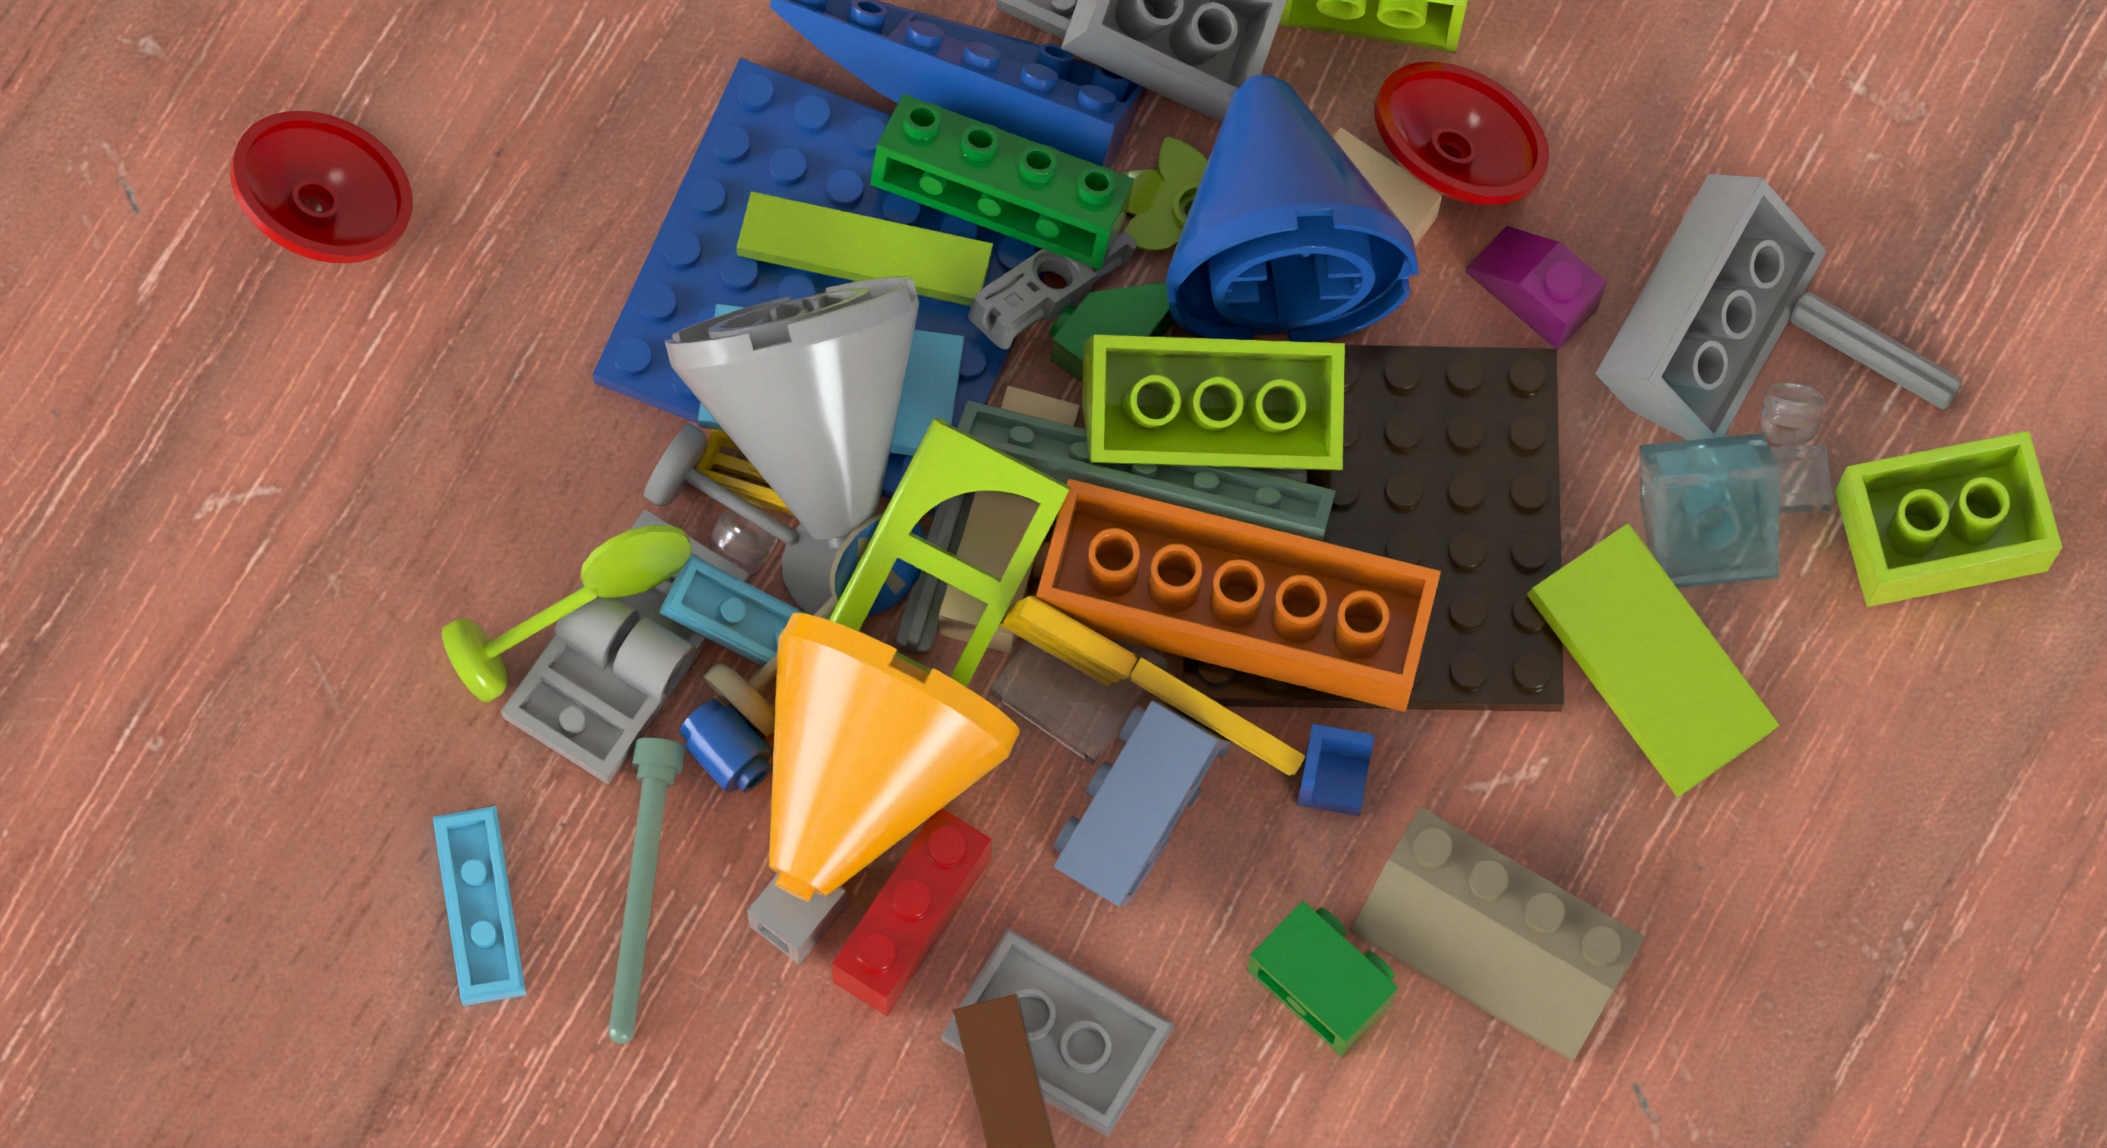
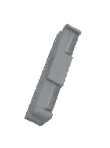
M1126 232L1117 235L1101 270L1041 249L978 291L969 310L968 318L996 346L1008 349L1013 338L1042 318L1048 322L1059 315L1068 305H1073L1087 296L1095 282L1120 265L1127 268L1136 249V242ZM1043 271L1057 273L1064 278L1068 287L1063 289L1048 287L1039 279L1038 273Z

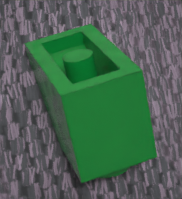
M1166 282L1089 292L1077 308L1068 305L1059 314L1049 332V335L1053 338L1051 362L1083 383V343L1091 336L1163 337L1175 322L1169 309Z

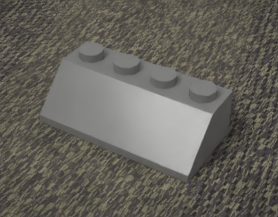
M1708 174L1595 374L1632 412L1707 451L1716 452L1790 319L1795 305L1804 294L1827 250L1763 178Z

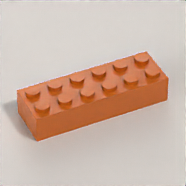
M1068 479L1067 485L1071 488L1059 510L1036 598L1107 638L1406 712L1441 571Z

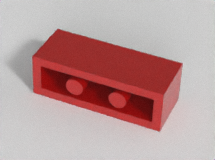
M943 808L932 815L832 962L833 983L885 1016H888L991 861L992 839Z

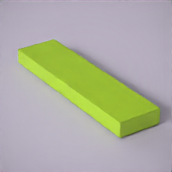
M751 191L736 249L737 256L852 281L908 276L913 278L917 295L971 306L976 293L985 286L993 253V243Z

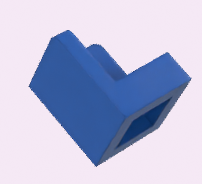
M1312 723L1297 805L1360 816L1375 736L1369 733Z

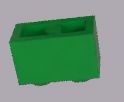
M1302 900L1250 954L1247 971L1342 1057L1394 1002L1398 986L1392 981L1395 978V974L1377 954L1369 950L1362 954L1344 938L1347 935L1346 928L1332 913L1322 907L1314 911Z

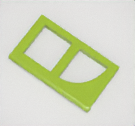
M934 417L829 620L859 631L898 557L987 603L977 626L950 675V678L967 687L1071 487L948 424L944 419ZM989 490L1018 494L1040 503L1002 578L912 533L913 527L931 508L963 493ZM897 651L894 655L929 674L932 670Z

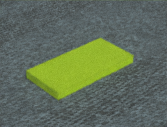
M1629 523L1534 586L1527 593L1532 603L1677 798L1780 726Z

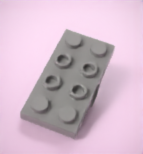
M644 509L631 529L648 525L670 524ZM687 536L692 545V555L748 584L750 583V574ZM677 573L664 583L643 593L622 598H602L597 596L594 600L559 619L555 627V636L501 710L503 718L609 785L634 749L635 740L642 738L710 640L659 614ZM582 584L577 590L583 588L584 584Z

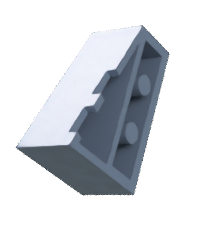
M1152 700L1146 710L1139 705L1133 710L1119 734V739L1124 741L1126 745L1114 765L1104 761L1099 767L1086 790V794L1093 798L1081 820L1072 816L1067 821L1053 846V849L1061 853L1053 866L1054 868L1118 907L1128 906L1170 841L1169 835L1187 805L1191 807L1202 791L1199 784L1215 757L1218 755L1223 758L1233 743L1165 702Z

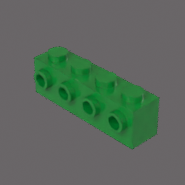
M903 94L877 143L870 185L1101 270L1125 221L1135 179L1115 172L1108 167L1099 166L1058 151L1051 146L1042 145L1001 130L994 125L982 123L944 109L937 104Z

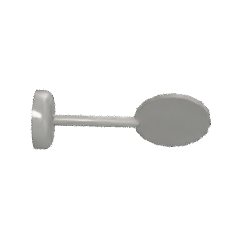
M689 423L684 426L656 465L646 485L644 498L659 507L667 506L680 495L689 483L785 542L786 547L782 555L784 583L792 600L806 613L814 615L833 596L830 590V569L839 548H829L827 539L815 540L802 524L795 530L696 470L706 451L707 439L705 434L694 425Z

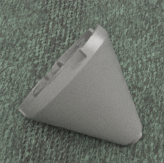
M894 276L869 279L827 287L826 293L792 300L791 296L771 300L691 325L673 333V340H665L670 365L810 535L815 540L827 539L829 548H839L851 531L868 518L878 514L919 309V301L912 277Z

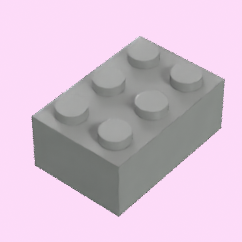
M1078 0L1061 49L1222 123L1236 89L1242 86L1247 79L1261 75L1286 0Z

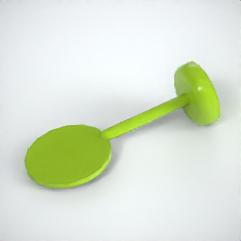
M648 525L619 534L592 551L583 563L580 576L584 584L583 588L493 640L473 620L463 617L453 620L442 628V640L454 669L471 693L480 701L488 703L494 700L507 688V672L500 653L594 600L597 596L602 598H622L643 593L664 583L678 573L689 560L692 548L691 542L684 530L672 525Z

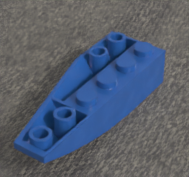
M771 0L769 6L820 51L868 86L896 103H899L902 95L906 94L1110 169L1145 90V87L1100 66H1094L1075 59L1074 54L1061 49L1059 45H1038L1033 42L878 0Z

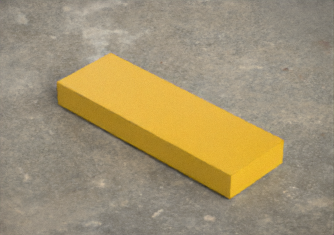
M1139 656L1129 675L1132 682L1289 776L1296 774L1306 757L1302 752L1142 656Z

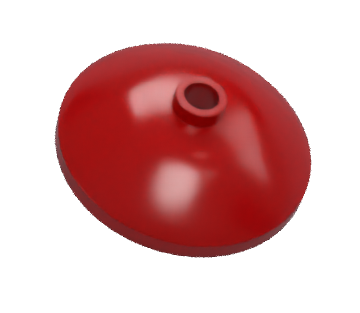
M1426 61L1408 64L1395 70L1388 76L1379 90L1375 101L1374 115L1380 136L1396 162L1410 176L1427 188L1448 198L1465 203L1496 205L1515 202L1526 197L1537 187L1548 167L1549 149L1540 124L1521 100L1491 78L1459 65Z
M286 111L267 116L249 127L242 135L231 159V185L243 212L270 240L299 256L329 263H357L373 259L387 252L400 240L411 218L413 209L412 190L407 175L396 157L383 143L364 129L332 115L312 111Z

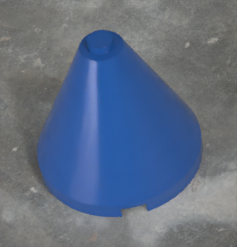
M1273 75L1253 76L1247 79L1232 95L1167 270L1166 289L1171 315L1183 330L1196 338L1254 340L1253 335L1288 333V338L1291 342L1323 343L1362 330L1388 316L1411 294L1408 278L1410 275H1419L1413 238L1407 228L1293 87L1286 81L1280 80Z

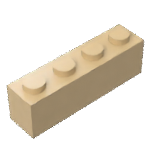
M1007 386L1001 406L1002 409L1075 427L1079 426V404ZM976 491L957 556L1002 578L1040 503L1018 494L1003 491ZM1059 512L1054 519L1055 521H1057ZM1045 538L1010 605L1028 597L1034 577H1042L1051 542L1045 541ZM948 584L939 612V635L968 642L987 603ZM999 625L987 648L1012 654L1017 635Z

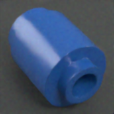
M717 698L710 699L698 707L685 720L679 730L681 736L687 741L685 749L726 793L733 792L738 788L744 793L751 791L767 777L772 769V766L767 761L773 753V748L732 705L723 706Z

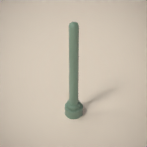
M639 738L635 740L632 768L637 770L636 780L642 783L609 1024V1036L617 1044L628 1043L632 1040L635 1032L667 786L674 785L675 775H680L683 771L685 746L679 742L662 738Z

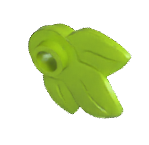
M1172 137L1164 139L1159 153L1158 170L1146 169L1121 172V174L1135 179L1127 214L1134 218L1131 219L1124 232L1134 239L1136 247L1145 251H1165L1178 243L1187 219L1185 213L1191 208L1208 161L1199 151L1179 139Z

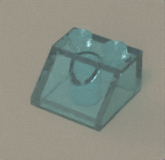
M1763 433L1639 445L1640 504L1647 548L1677 588L1779 578V465Z

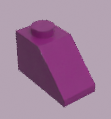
M1506 226L1466 267L1465 271L1538 335L1557 349V351L1598 309L1606 285V281L1562 243Z

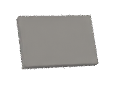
M1007 928L959 1008L1018 994L1044 1101L1109 1138L1172 1033L1174 1024ZM953 1016L941 1035V1041L963 1053L955 1017Z

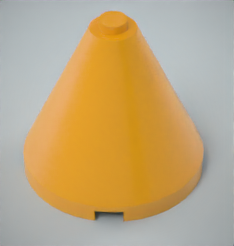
M792 613L785 629L781 631L778 637L769 868L779 874L775 882L778 888L803 901L810 902L814 893L827 897L1007 759L1020 730L1002 711L954 679L932 668L929 674L894 656L897 651L896 648L836 622L810 614Z

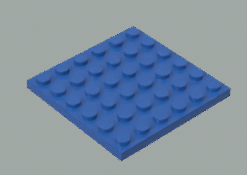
M740 58L592 374L595 384L698 424L701 402L671 367L665 340H673L672 334L679 330L714 318L716 304L746 308L791 296L792 300L826 293L827 287L857 282L737 256L736 247L751 191L993 243V253L984 287L1043 248L870 185L876 146L891 115ZM1046 271L1038 273V277L1041 281L1043 280ZM917 295L919 309L914 330L964 336V347L952 426L958 428L968 400L988 405L1018 335L1013 338L1010 348H999L969 320L968 313L971 306ZM889 454L881 496L892 499L913 458L912 455ZM941 503L931 508L926 514L934 516L936 509H939Z

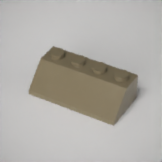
M1421 806L1387 860L1350 931L1353 935L1572 1063L1631 965L1645 938L1640 933Z

